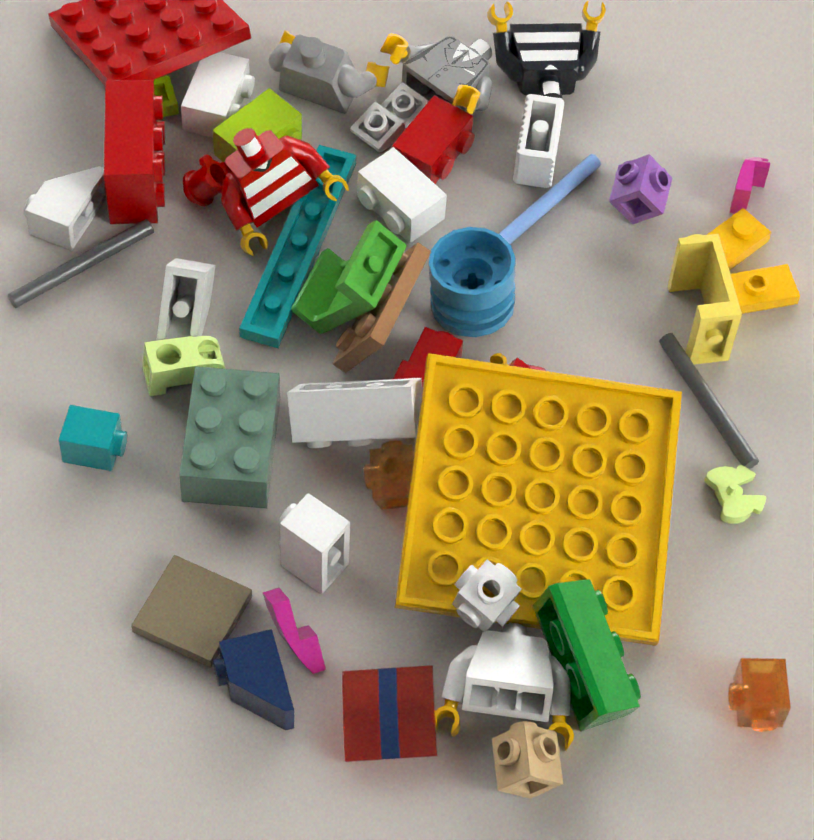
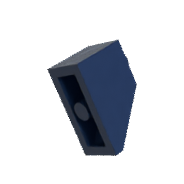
M272 629L219 641L220 658L213 660L218 686L227 685L232 702L284 730L294 729V707Z

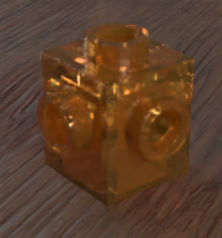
M388 441L381 444V448L369 449L370 463L364 464V479L367 489H372L373 501L381 510L403 508L408 505L415 451L412 444L407 445L401 441Z

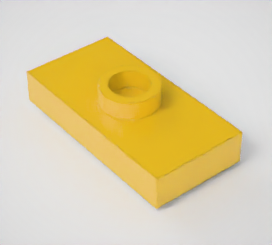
M788 264L731 274L742 314L795 305L799 302L800 294Z

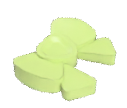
M739 465L737 469L727 466L714 468L707 472L704 482L715 490L718 502L722 506L720 517L725 523L739 524L747 520L752 512L760 514L767 499L764 495H742L743 489L740 486L753 481L756 476L753 471L743 465Z

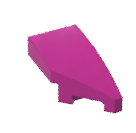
M751 157L744 160L735 186L729 213L735 214L742 208L747 209L752 186L764 188L770 168L769 159Z
M279 587L263 592L267 609L275 626L299 660L313 674L326 670L317 634L309 625L297 629L289 598Z

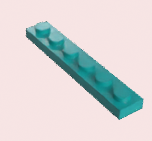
M319 145L317 152L330 166L328 171L332 175L341 176L348 184L356 166V155ZM318 178L316 181L319 186L294 202L239 327L240 338L279 348L293 315L291 308L313 268L346 190L341 182H333L329 187V192L337 201H333L326 196L323 191V182Z

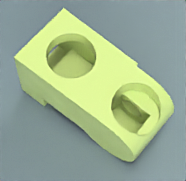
M188 336L144 342L142 368L149 396L166 394L167 387L193 383L195 366L225 369L218 340L214 337Z

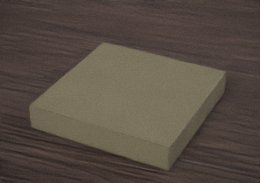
M174 555L131 625L132 632L211 668L213 660L217 659L220 653L219 641L229 638L252 598V589Z

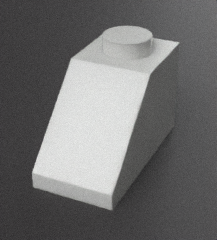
M98 166L45 181L38 192L32 194L25 204L24 215L27 217L29 234L72 251L107 198L104 168Z
M175 258L166 265L156 341L188 336H202L211 303L216 265Z

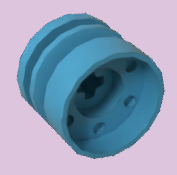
M461 228L441 237L431 249L429 258L430 306L435 320L445 330L458 336L480 337L492 334L504 327L513 315L515 306L514 281L516 258L512 246L500 234L486 228Z

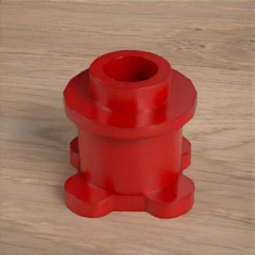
M208 154L199 159L201 167L196 171L190 170L186 172L182 181L183 192L187 199L203 207L210 205L214 197L219 193L222 195L223 178L228 174L224 162L220 163L213 160Z

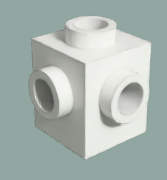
M487 559L479 569L471 565L458 579L455 586L460 591L452 605L457 608L458 615L466 623L474 628L479 627L485 632L496 621L501 626H504L520 607L514 600L522 588L516 584L518 581L516 576L507 567L500 563L494 565ZM485 586L496 597H487L483 593L482 587Z

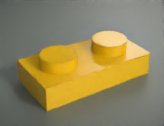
M742 208L707 235L719 234L730 271L769 242L771 231L747 210Z

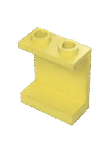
M694 234L679 238L667 285L669 292L700 289L704 300V305H697L685 352L694 365L729 361L742 312L719 234Z

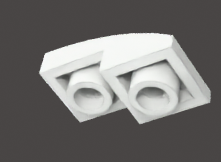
M402 82L381 105L375 101L350 127V131L380 153L392 146L429 100Z

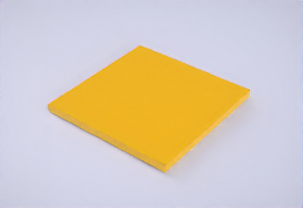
M428 353L394 608L460 617L456 611L457 608L452 605L460 591L455 586V583L471 565L479 569L488 559L494 565L500 563L507 567L518 580L516 584L522 588L514 600L520 607L505 624L518 623L524 627L541 629L533 605L547 587L556 583L590 579L594 590H600L606 601L608 614L605 615L610 631H615L621 641L656 646L660 638L682 392ZM485 586L482 587L483 593L487 597H496Z

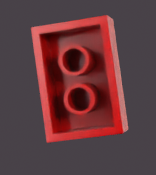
M154 80L106 81L104 181L110 224H137L145 219L150 223H158V207H165V184L163 183V176H165V152H158L163 151V145H165V121H157L163 120V97L155 96Z

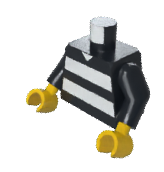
M589 0L584 4L582 18L586 22V30L582 29V23L510 24L508 31L507 22L513 15L512 5L506 2L504 4L505 18H499L495 14L493 3L487 12V18L492 25L496 26L493 40L498 67L511 81L517 82L520 93L524 95L534 94L562 99V95L574 93L576 81L584 80L597 61L601 33L597 31V27L603 20L606 12L603 2L601 3V14L597 17H592L587 13Z

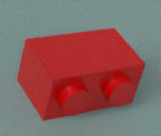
M434 95L392 144V148L394 147L436 184L439 179L444 180L447 178L459 154L464 155L471 148L475 138V134L472 133L473 115Z

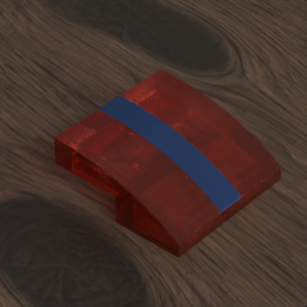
M433 665L342 671L345 762L438 756Z

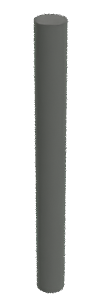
M145 219L8 294V298L13 307L18 308L154 233V229L151 223Z
M673 333L664 335L659 340L660 345L741 465L748 469L756 466L759 459Z

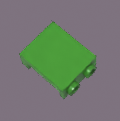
M376 220L367 225L349 260L345 261L329 248L325 249L318 257L291 308L292 312L319 334H323L374 309L407 245Z

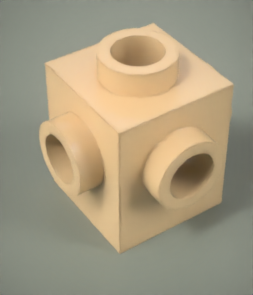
M522 721L512 724L509 727L510 730L492 738L498 791L531 799L563 785L560 748L556 731L537 727L535 722Z

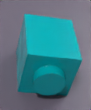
M70 405L58 440L62 462L112 471L116 457H122L125 453L128 438L127 432L122 431L120 414Z

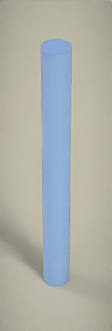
M590 154L499 234L509 244L513 243L601 166L599 158L594 154Z

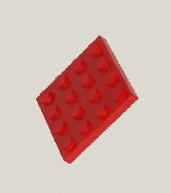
M80 0L67 3L60 9L48 13L51 27L104 86H106V81L154 80L251 39L249 25L223 0Z

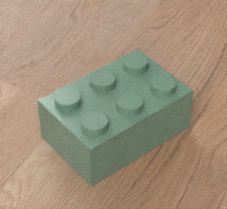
M195 366L179 474L182 502L267 508L280 405V373Z

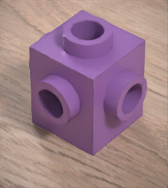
M650 154L626 161L618 165L609 202L632 224L664 214L673 178Z

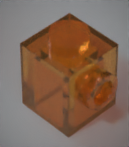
M740 658L733 677L734 683H730L728 689L729 709L736 710L738 727H751L753 730L760 732L783 727L791 709L786 659Z

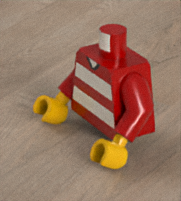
M246 128L234 136L233 142L238 150L225 159L224 164L228 174L223 178L221 203L235 230H240L243 235L240 241L241 249L245 253L254 256L249 248L250 239L257 237L263 249L268 248V240L265 235L254 232L250 224L253 223L258 228L318 187L319 185L316 181L318 178L323 182V191L326 196L333 201H337L329 192V187L333 182H341L347 191H349V188L341 176L332 175L328 171L330 166L308 142L288 135L278 138L271 130H267L257 136L255 130Z

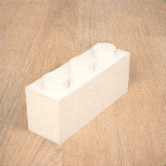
M422 378L299 384L287 392L292 443L307 442L308 448L328 447L332 445V441L347 440L348 446L353 447L370 445L373 443V439H388L391 445L412 443L417 435L423 389Z

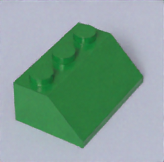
M590 579L562 582L548 586L534 603L533 609L547 641L551 656L556 657L569 677L571 687L570 705L580 731L582 732L630 715L640 707L638 700L641 698L640 688L634 675L631 673L627 674L621 657H624V648L619 635L615 631H610L605 615L608 614V609L603 594L600 590H594Z

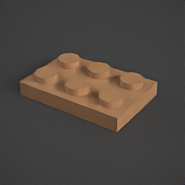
M417 242L403 253L376 307L356 317L352 327H348L338 339L336 348L339 349V352L333 362L334 366L347 373L384 346L431 253L429 249Z

